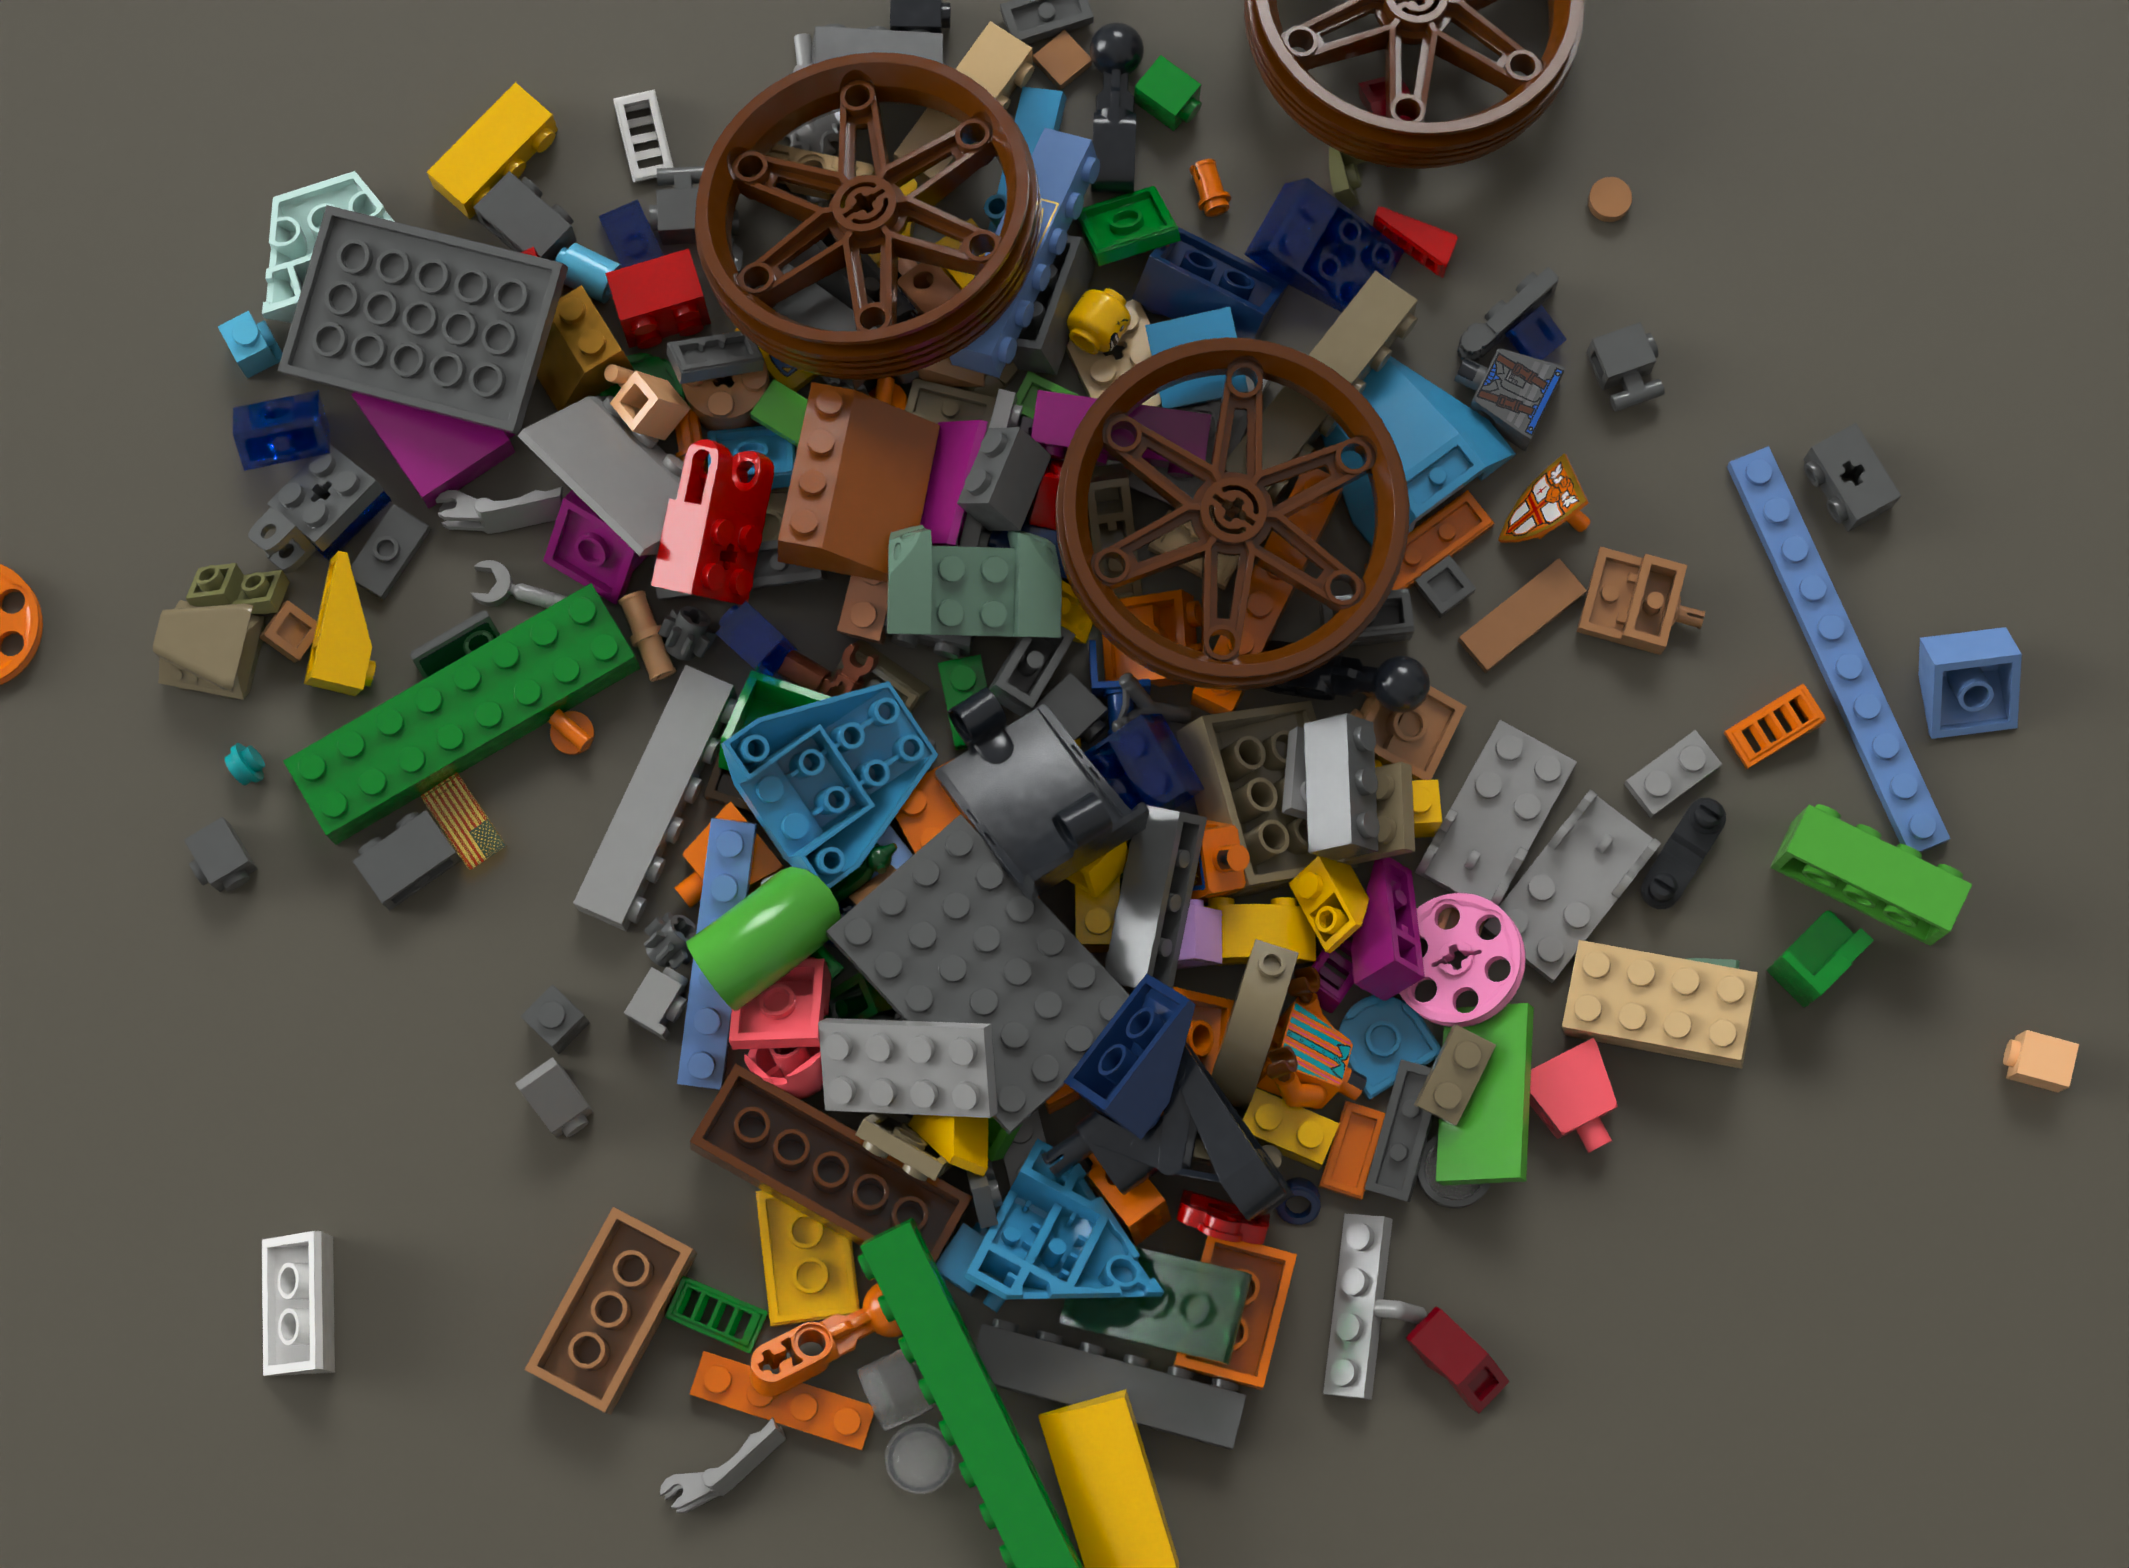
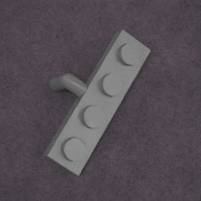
M1344 1214L1323 1394L1372 1400L1381 1317L1419 1324L1427 1316L1423 1307L1403 1301L1383 1299L1393 1220L1391 1218Z

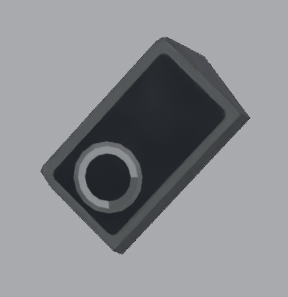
M481 611L411 651L409 655L423 678L426 679L500 636V633L487 611Z

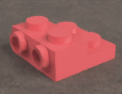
M809 956L738 1011L732 1009L729 1043L732 1049L820 1046L818 1022L822 1021L824 1015L829 1013L832 977L825 959Z

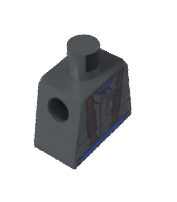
M1498 349L1489 368L1465 357L1454 381L1477 391L1470 408L1488 419L1501 436L1518 448L1526 451L1562 378L1565 367L1505 349Z

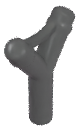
M1125 673L1120 677L1119 685L1123 691L1122 707L1117 720L1113 721L1111 725L1112 731L1117 736L1129 733L1133 728L1150 718L1187 724L1190 721L1191 709L1189 707L1154 701L1140 685L1138 679L1131 673ZM1131 698L1132 701L1137 705V708L1128 712L1129 701Z

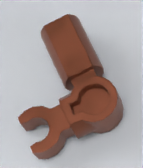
M856 642L850 644L845 648L842 655L844 667L843 669H838L833 678L831 677V671L798 651L791 650L780 666L778 675L792 684L834 697L862 689L865 683L862 679L863 676L876 668L879 663V656L876 654L870 655L865 665H861L855 658L860 644Z

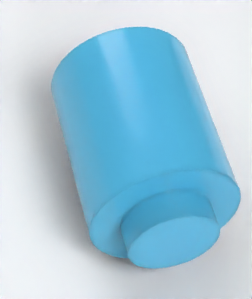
M573 243L569 248L563 247L555 259L556 262L563 263L568 267L564 285L572 289L582 285L589 297L603 304L612 296L605 273L623 268L621 264L578 243Z

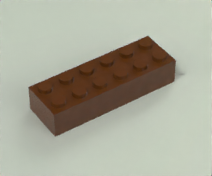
M736 1063L690 1140L692 1151L860 1246L865 1240L910 1218H914L935 1263L939 1260L972 1199V1196L940 1178L934 1181L928 1177L926 1181H921L909 1175L902 1169L904 1163L889 1154L887 1158L874 1155L862 1146L865 1140L856 1136L855 1130L777 1086L764 1081L761 1077Z

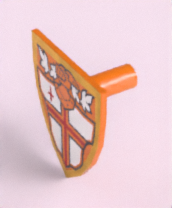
M1563 454L1549 465L1520 496L1505 521L1498 541L1507 543L1522 542L1533 538L1541 539L1565 521L1577 532H1582L1588 528L1590 519L1580 510L1589 502L1566 454Z

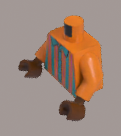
M1314 967L1296 969L1294 972L1295 979H1291L1288 993L1293 997H1298L1296 1002L1294 1001L1278 1019L1256 1087L1283 1097L1285 1103L1291 1108L1311 1107L1322 1109L1337 1092L1352 1100H1356L1366 1085L1367 1077L1347 1067L1353 1044L1349 1038L1337 1031L1322 1013L1318 997L1315 994L1320 988L1318 971Z

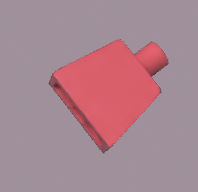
M1594 1037L1531 1069L1530 1105L1551 1133L1559 1139L1576 1130L1588 1153L1612 1141L1600 1117L1618 1107Z

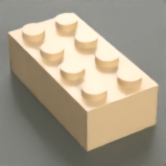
M1579 940L1562 1029L1565 1036L1586 1040L1594 1037L1597 1042L1742 1069L1759 983L1758 972Z

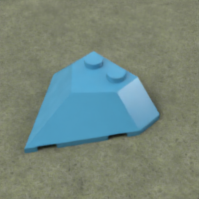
M1037 1138L1005 1197L1003 1205L996 1214L998 1225L990 1226L964 1278L1005 1300L1162 1297L1163 1289L1155 1277L1152 1279L1148 1277L1138 1262L1140 1254L1103 1198H1096L1084 1179L1086 1172L1080 1163L1057 1179L1049 1168L1062 1160L1064 1156L1051 1165H1046L1041 1154L1049 1151L1053 1146Z

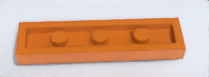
M703 1351L689 1395L769 1421L773 1417L775 1423L863 1451L877 1408L876 1406L805 1383H801L776 1396H764L759 1394L751 1385L750 1365Z

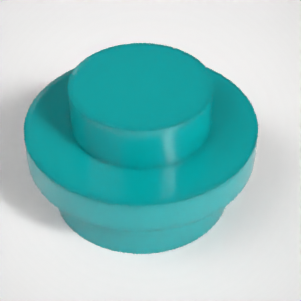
M236 743L231 747V753L225 757V763L234 778L245 786L250 782L258 783L264 778L262 768L265 767V762L260 753L251 745L245 747L240 743Z

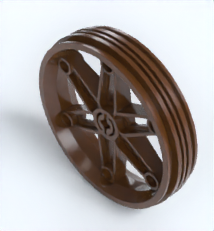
M1244 0V20L1250 49L1264 83L1284 111L1303 129L1332 148L1357 159L1396 168L1426 169L1457 165L1481 158L1516 139L1543 115L1561 91L1576 56L1583 29L1584 0H1547L1549 8V36L1546 50L1541 60L1532 52L1525 50L1477 12L1498 0H1349L1301 25L1291 27L1286 32L1283 31L1280 22L1277 0ZM1369 14H1375L1376 20L1381 26L1329 43H1324L1321 38ZM1450 23H1453L1497 54L1500 59L1495 62L1445 34L1444 31ZM1401 43L1408 45L1421 44L1413 94L1402 93ZM1293 47H1300V48H1303V49L1306 50V51H1305V52H1298V51H1295V50L1292 49V48H1293ZM1385 49L1386 117L1359 109L1338 98L1323 87L1308 70ZM1434 55L1502 89L1509 95L1495 105L1466 117L1440 122H1424ZM1514 71H1520L1526 76H1519ZM1398 116H1408L1411 119H1413V121H1405L1399 118Z
M871 52L831 58L791 73L766 88L737 113L714 144L705 163L696 199L695 235L702 268L719 305L730 321L753 343L779 361L802 371L838 379H879L907 374L947 359L970 345L999 320L1019 293L1032 266L1040 235L1042 203L1039 182L1028 144L1007 110L984 87L960 71L934 60L900 53ZM880 104H909L928 107L955 118L961 124L954 130L889 163ZM840 111L838 172L765 156L795 131L822 117ZM858 129H868L876 176L861 175L856 177ZM950 156L955 159L953 163L907 196L901 191V186ZM994 157L997 158L1002 167L1007 185L1006 214L1000 236L990 230L981 229L933 207L977 170L988 165ZM779 181L833 194L834 197L829 207L823 208L776 188ZM740 194L803 222L758 260L742 269L741 273H738L732 252L731 229L736 203ZM908 222H915L962 243L959 249L905 236L902 233ZM832 233L837 241L836 243L785 274L781 272V268ZM881 252L880 302L868 303L861 254H877ZM987 252L990 253V254H988V255H986V256H982V257L979 256V255H981V254H983V253H987ZM898 257L975 275L967 286L946 302L920 316L897 324ZM847 267L857 331H831L814 328L791 320L772 308L787 297ZM764 285L759 289H755L757 286ZM882 325L881 327H879V328H877V329L869 330V329H871L873 326Z
M1224 337L1189 342L1159 352L1122 374L1099 396L1077 427L1067 449L1057 490L1055 524L1060 557L1071 589L1095 627L1116 648L1148 670L1170 680L1212 690L1241 691L1266 688L1302 677L1327 664L1363 633L1385 603L1400 572L1407 546L1410 505L1407 481L1395 443L1380 416L1368 400L1349 381L1314 357L1293 348L1251 338ZM1225 375L1211 464L1128 416L1142 403L1169 387L1196 378ZM1237 375L1248 376L1252 379L1255 388L1247 393L1239 392L1234 388L1232 378ZM1263 379L1286 386L1316 403L1339 424L1350 439L1262 470ZM1235 410L1247 411L1246 474L1238 472L1225 473ZM1117 429H1127L1133 434L1135 442L1130 446L1121 447L1113 442L1111 433ZM1105 449L1111 456L1115 457L1175 507L1176 510L1094 554L1088 525V495L1097 460L1102 450ZM1147 449L1204 482L1195 493L1193 499L1142 458ZM1349 450L1355 451L1361 456L1363 466L1358 469L1346 467L1342 462L1341 454ZM1326 466L1330 474L1329 477L1273 507L1271 497L1265 487ZM1368 474L1374 500L1375 529L1369 561L1362 579H1360L1354 572L1346 568L1291 522L1288 517ZM1233 506L1240 509L1238 518L1235 517L1231 522L1225 520L1226 510L1232 509ZM1191 521L1194 533L1199 539L1198 541L1140 562L1137 561L1133 553L1134 551ZM1271 529L1322 570L1318 579L1313 578L1259 546L1266 539ZM1218 553L1228 556L1239 555L1229 619L1217 618ZM1109 558L1119 561L1123 567V574L1116 578L1104 576L1099 568L1100 562ZM1202 558L1201 651L1177 644L1147 627L1124 606L1112 589ZM1253 564L1338 612L1321 628L1295 643L1268 652L1239 655ZM1334 581L1348 583L1352 589V598L1348 600L1335 598L1331 593L1330 584ZM1215 635L1226 636L1232 643V652L1227 655L1215 654L1209 646V639Z

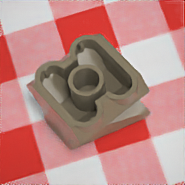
M179 600L175 609L163 610L153 643V652L160 658L158 683L175 686L182 690H195L216 694L226 699L236 698L244 700L251 690L263 642L259 636L265 629L264 616L251 614L253 605L244 603L196 607L189 605L187 601Z

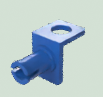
M1089 640L1091 693L1096 698L1107 699L1108 736L1120 738V736H1117L1112 731L1111 725L1113 721L1117 720L1122 707V687L1119 685V681L1098 682L1096 640ZM1138 680L1140 685L1150 695L1151 680ZM1131 698L1129 701L1128 712L1134 709V702ZM1133 728L1128 734L1130 736L1136 735V729Z

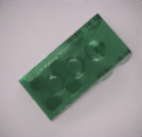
M1135 1247L1140 1254L1138 1262L1150 1279L1155 1277L1163 1289L1162 1297L1065 1298L1059 1321L1060 1324L1093 1335L1102 1334L1130 1344L1139 1343L1229 1365L1252 1275L1240 1270Z

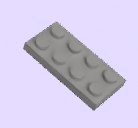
M825 1018L818 1022L826 1111L991 1118L998 1113L991 1024Z

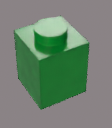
M1160 55L1135 85L1134 103L1172 131H1175L1182 121L1188 124L1200 110L1202 102L1199 101L1201 84Z

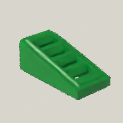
M683 1275L665 1318L751 1354L769 1312ZM696 1291L700 1293V1296L689 1318L684 1316L683 1313L692 1292ZM712 1298L717 1300V1304L708 1324L705 1325L700 1320L709 1299ZM727 1305L734 1307L735 1309L725 1332L717 1330ZM745 1312L752 1316L740 1340L733 1336Z

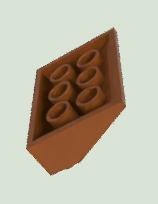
M812 382L778 537V562L888 582L890 534L900 529L921 524L940 425L859 391Z

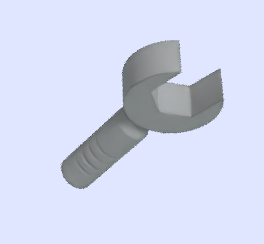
M494 560L481 561L474 566L476 571L492 572L497 580L488 594L471 593L473 598L484 606L500 605L510 595H513L516 600L549 608L568 597L523 583L515 585L507 568Z

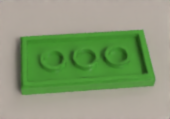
M1529 1003L1507 1004L1504 1009L1492 1018L1476 1025L1463 1027L1492 1042L1496 1047L1457 1126L1439 1119L1436 1182L1441 1185L1526 1182L1534 1007ZM1475 1007L1457 1008L1458 1012L1469 1013L1475 1009ZM1444 1026L1443 1044L1452 1027Z

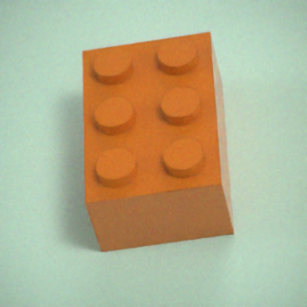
M1207 1235L1173 1366L1261 1391L1264 1388L1297 1254L1243 1241H1224Z

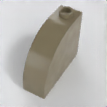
M1255 939L1241 977L1211 1074L1231 1104L1244 1110L1248 1109L1254 1095L1299 954L1298 952Z

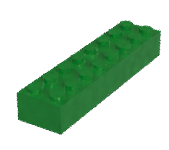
M590 583L283 760L325 835L337 845L546 724L558 709L563 712L570 710L639 670L640 665L594 586Z

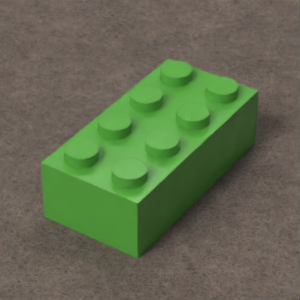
M1817 804L1815 807L1808 805L1791 822L1770 868L1929 946L1951 932L1972 887L1971 883L1962 879L1963 874L1959 870L1945 864H1938V866L1930 864L1921 859L1922 854L1918 850L1904 844H1898L1897 847L1880 839L1882 835L1877 830L1863 824H1857L1856 827L1840 820L1841 815L1836 810L1825 805Z

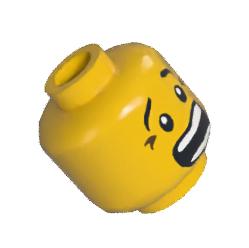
M1106 288L1104 291L1096 289L1086 291L1067 319L1071 341L1089 354L1095 355L1098 352L1112 351L1131 322V316L1125 307L1126 300L1124 297L1109 288Z

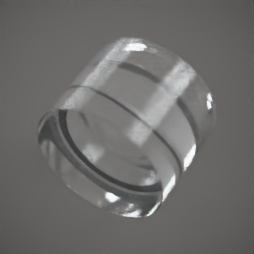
M901 1349L857 1369L867 1399L885 1432L934 1409L933 1404L929 1405L920 1389L918 1380L922 1379L915 1362L909 1364Z
M912 1424L900 1429L889 1441L885 1452V1466L890 1478L898 1487L912 1494L925 1495L941 1489L949 1481L955 1467V1453L953 1447H949L939 1429L927 1424Z

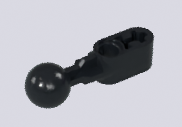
M1110 23L1101 27L1094 34L1090 44L1091 60L1094 66L1103 73V90L1096 96V112H1094L1093 146L1096 156L1100 160V171L1096 181L1091 184V192L1134 193L1136 113H1134V96L1128 91L1129 74L1139 67L1143 59L1144 45L1138 32L1133 27L1124 23Z
M1271 640L1268 641L1265 652L1279 649L1292 643ZM1340 653L1327 664L1302 677L1262 689L1278 694L1319 700H1334L1335 695L1353 697L1358 692L1375 694L1378 701L1385 708L1394 712L1404 713L1418 708L1426 700L1430 690V678L1425 667L1416 659L1408 656L1392 657L1383 662L1379 668L1364 666L1360 659L1345 657Z

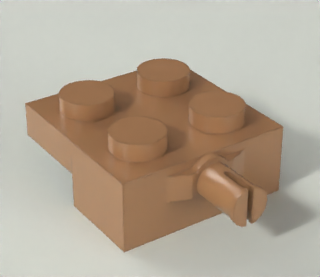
M1600 546L1576 632L1661 655L1667 646L1671 627L1674 623L1679 622L1701 629L1705 611L1680 605V592L1688 565L1645 554L1641 558Z

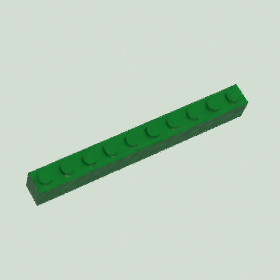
M910 1218L865 1240L860 1246L863 1254L858 1256L860 1266L869 1281L876 1279L883 1293L882 1296L878 1297L880 1307L888 1322L896 1320L903 1334V1337L898 1339L900 1348L909 1364L916 1361L924 1377L918 1380L924 1398L929 1405L936 1403L944 1418L938 1422L942 1435L949 1447L957 1445L964 1461L959 1463L960 1471L968 1487L971 1489L977 1486L984 1503L979 1504V1509L986 1525L990 1530L997 1527L1004 1542L1003 1545L999 1546V1550L1007 1568H1084L914 1218Z

